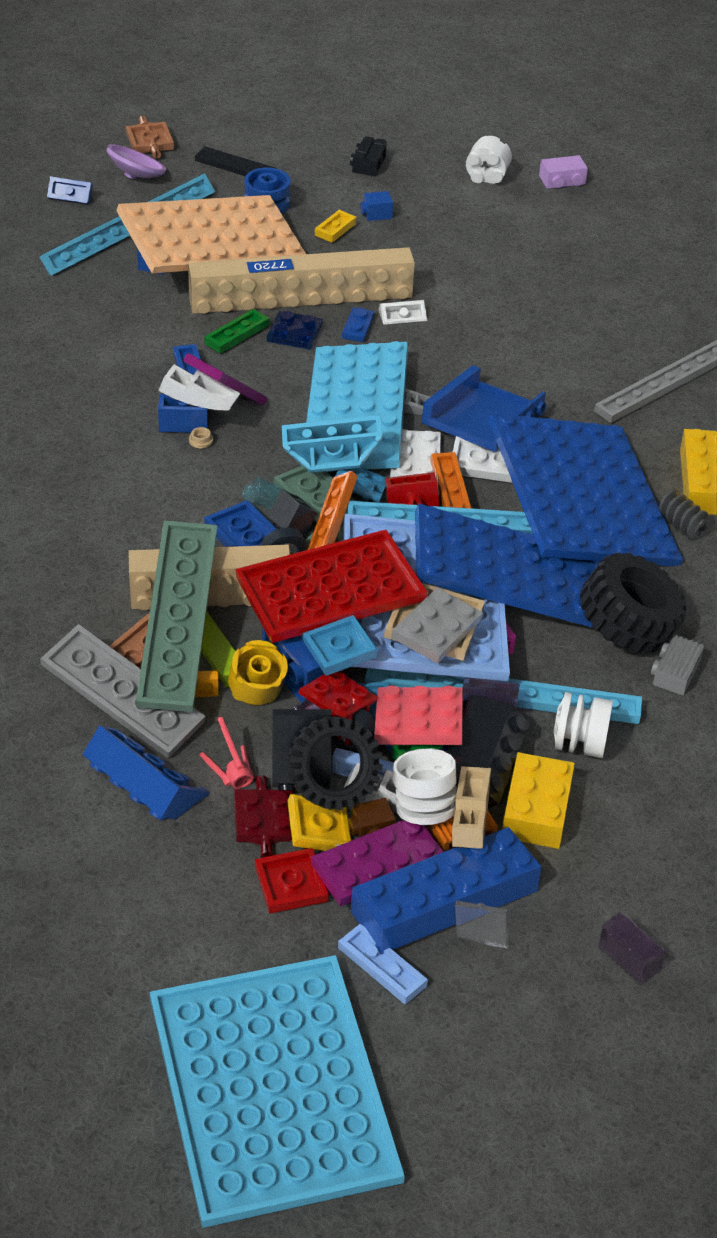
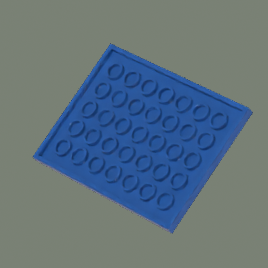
M491 413L488 420L542 557L601 561L611 554L632 553L633 556H642L646 561H652L658 566L671 567L681 565L683 558L663 515L658 509L659 506L622 427L571 420L563 421L551 418L544 419L505 413Z

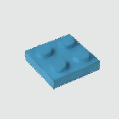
M354 615L302 633L303 642L326 676L377 657V648Z

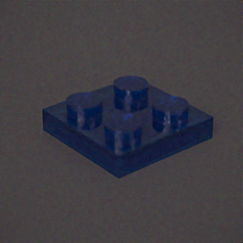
M279 310L267 334V342L311 350L323 324V318Z

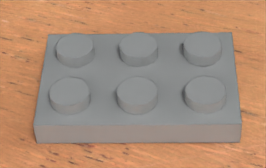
M436 588L392 630L391 638L438 664L482 620L483 612Z

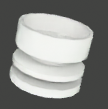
M565 692L564 698L558 706L553 732L555 736V750L562 751L565 738L571 740L569 752L573 753L577 742L581 741L584 742V755L603 758L613 701L595 697L590 709L584 708V695L579 694L576 707L571 706L572 693Z
M417 749L399 756L394 762V782L397 788L396 808L398 815L405 821L418 825H433L455 815L457 794L456 763L454 758L450 754L436 749Z

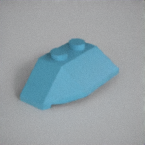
M381 415L282 425L283 449L310 473L361 468L383 439Z

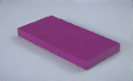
M190 353L186 354L184 362L261 405H264L268 400L263 394Z

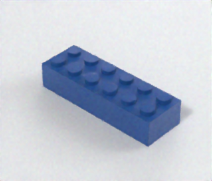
M507 827L484 836L483 849L455 847L352 887L351 913L357 922L366 928L375 941V947L380 954H384V950L388 948L394 950L537 892L542 866L513 831Z

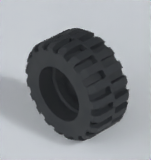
M615 553L603 558L583 584L580 592L581 608L585 610L584 616L587 621H591L593 629L596 632L599 631L605 640L615 643L616 647L620 649L626 648L628 652L632 653L639 651L640 654H647L660 650L664 642L669 641L686 617V601H684L683 592L678 589L676 581L671 580L669 574L664 569H659L654 562H648L639 555L633 556L632 553Z

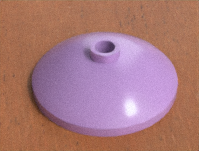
M109 144L106 149L114 164L125 172V176L131 179H136V177L154 178L164 175L166 172V167L163 164L136 150L115 144Z

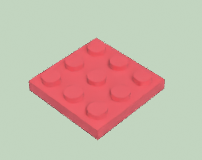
M378 687L374 736L379 745H462V687Z

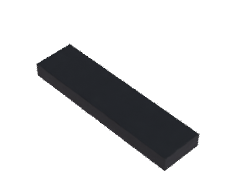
M206 146L195 155V161L242 176H246L250 171L258 168H275Z

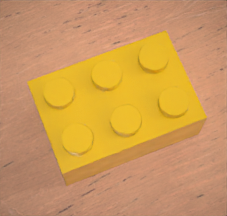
M517 752L502 829L509 827L521 842L559 849L574 763Z

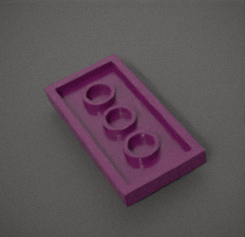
M402 820L311 857V865L341 907L351 903L352 887L430 858L443 851L424 825Z

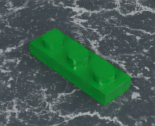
M252 309L204 336V344L221 354L268 327L269 318Z

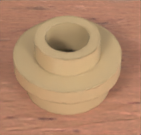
M198 427L192 430L189 436V443L195 448H207L212 445L213 436L209 429Z

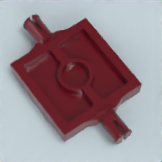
M261 775L255 778V790L234 789L233 794L236 842H251L260 845L261 858L266 857V854L267 857L273 856V844L292 841L287 801L292 791L268 790V779L265 775H263L262 783Z

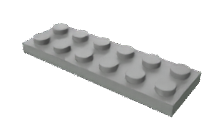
M79 624L40 658L43 667L168 759L205 723V715L195 708L193 712L136 707L141 669Z

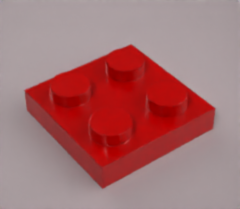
M313 848L254 859V867L269 914L328 902L326 885L311 865V857L315 855Z

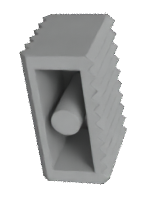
M677 634L673 635L670 643L664 642L660 652L662 659L661 661L656 659L651 670V675H654L653 685L684 696L701 661L704 645L687 638L684 639L682 636L678 637Z

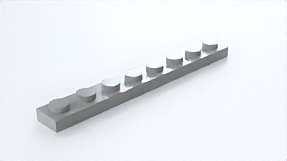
M717 340L596 403L594 412L612 423L717 367Z

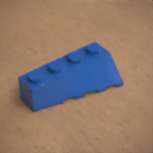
M99 725L82 754L91 761L90 766L93 769L110 776L109 781L113 785L129 791V797L139 804H145L150 808L149 813L159 820L178 818L210 793L203 787L196 788L188 784L190 778L183 773H177L169 768H164L166 762L150 753L143 754L145 750L143 746L116 728Z

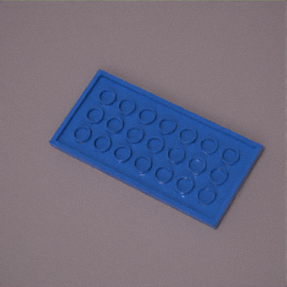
M418 503L415 510L416 575L421 582L592 627L591 621H587L584 616L585 610L581 608L580 592L583 584L601 561L542 557L533 534L523 533L505 526L494 525L483 520H476L458 513H451Z

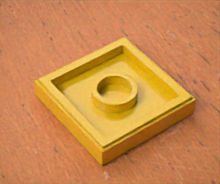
M290 794L287 801L294 847L327 851L337 847V845L351 841L347 807H344L343 810L326 809L313 804L301 795Z

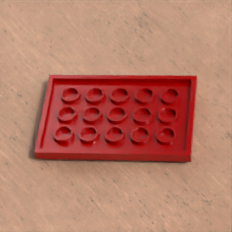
M386 529L235 569L236 578L271 643L300 636L302 633L352 615L358 620L422 602L427 597L426 589Z

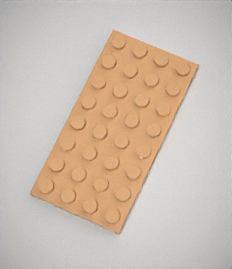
M270 195L118 204L116 210L151 273L188 271V262L306 254Z

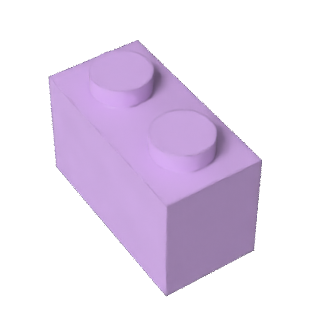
M580 155L542 159L539 176L547 189L579 186L586 184L588 168Z

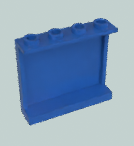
M472 365L423 403L422 423L497 452L499 447L488 421L491 413L538 418L546 410V392L540 393L533 400L526 399L479 381L481 368Z

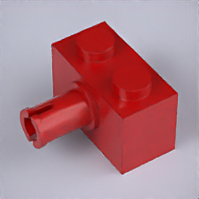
M435 472L385 478L387 503L418 505L419 503L426 506L439 507L438 485Z

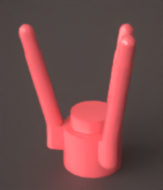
M219 717L218 721L233 760L227 764V771L225 773L204 752H201L200 756L223 780L225 786L232 785L234 789H239L242 786L251 785L255 775L251 769L246 746H241L242 761L224 718Z

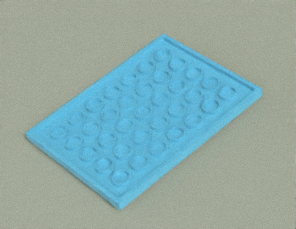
M336 955L150 992V1001L202 1228L404 1183L405 1175Z

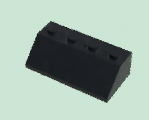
M475 694L471 695L462 714V745H449L447 753L454 758L456 763L457 789L461 766L491 768L488 808L500 804L516 762L517 752L520 751L530 725L526 718L512 704Z

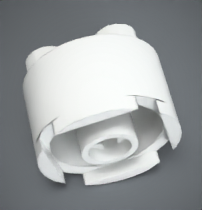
M481 137L473 145L466 160V168L471 176V180L476 183L487 182L495 184L501 182L512 159L511 150L498 137Z

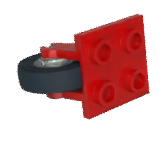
M338 671L327 676L324 674L299 689L300 695L319 708L332 709V717H342L362 724L365 729H368L373 734L371 737L375 739V721L369 714L370 705L377 702L378 697L347 677L344 673ZM332 736L340 749L358 753L356 746L346 737Z

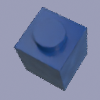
M389 191L364 193V200L360 203L361 214L366 216L367 221L392 219L393 201Z

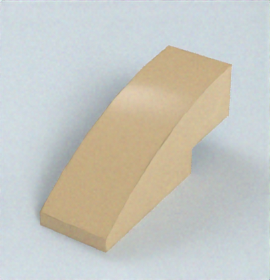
M461 766L452 826V847L483 849L491 768Z

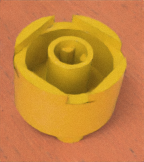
M254 640L247 642L245 646L240 649L238 648L234 653L228 675V684L232 691V696L236 700L252 705H263L273 702L278 697L283 687L288 664L284 654L282 656L276 650L277 647L267 641Z

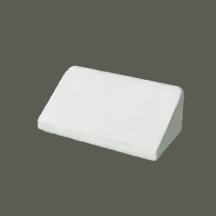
M424 300L381 303L378 308L383 325L427 321Z

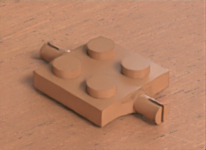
M140 116V124L126 126V134L133 150L141 153L152 152L155 159L156 155L157 158L161 157L160 151L174 150V142L166 122L152 123L147 121L146 116Z

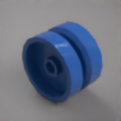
M258 168L250 171L245 176V196L270 195L281 214L288 210L290 207L291 179L287 173L276 168Z

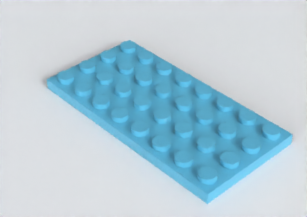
M394 341L391 343L316 347L306 423L381 415L383 439L361 466V468L366 470L400 468L408 343Z

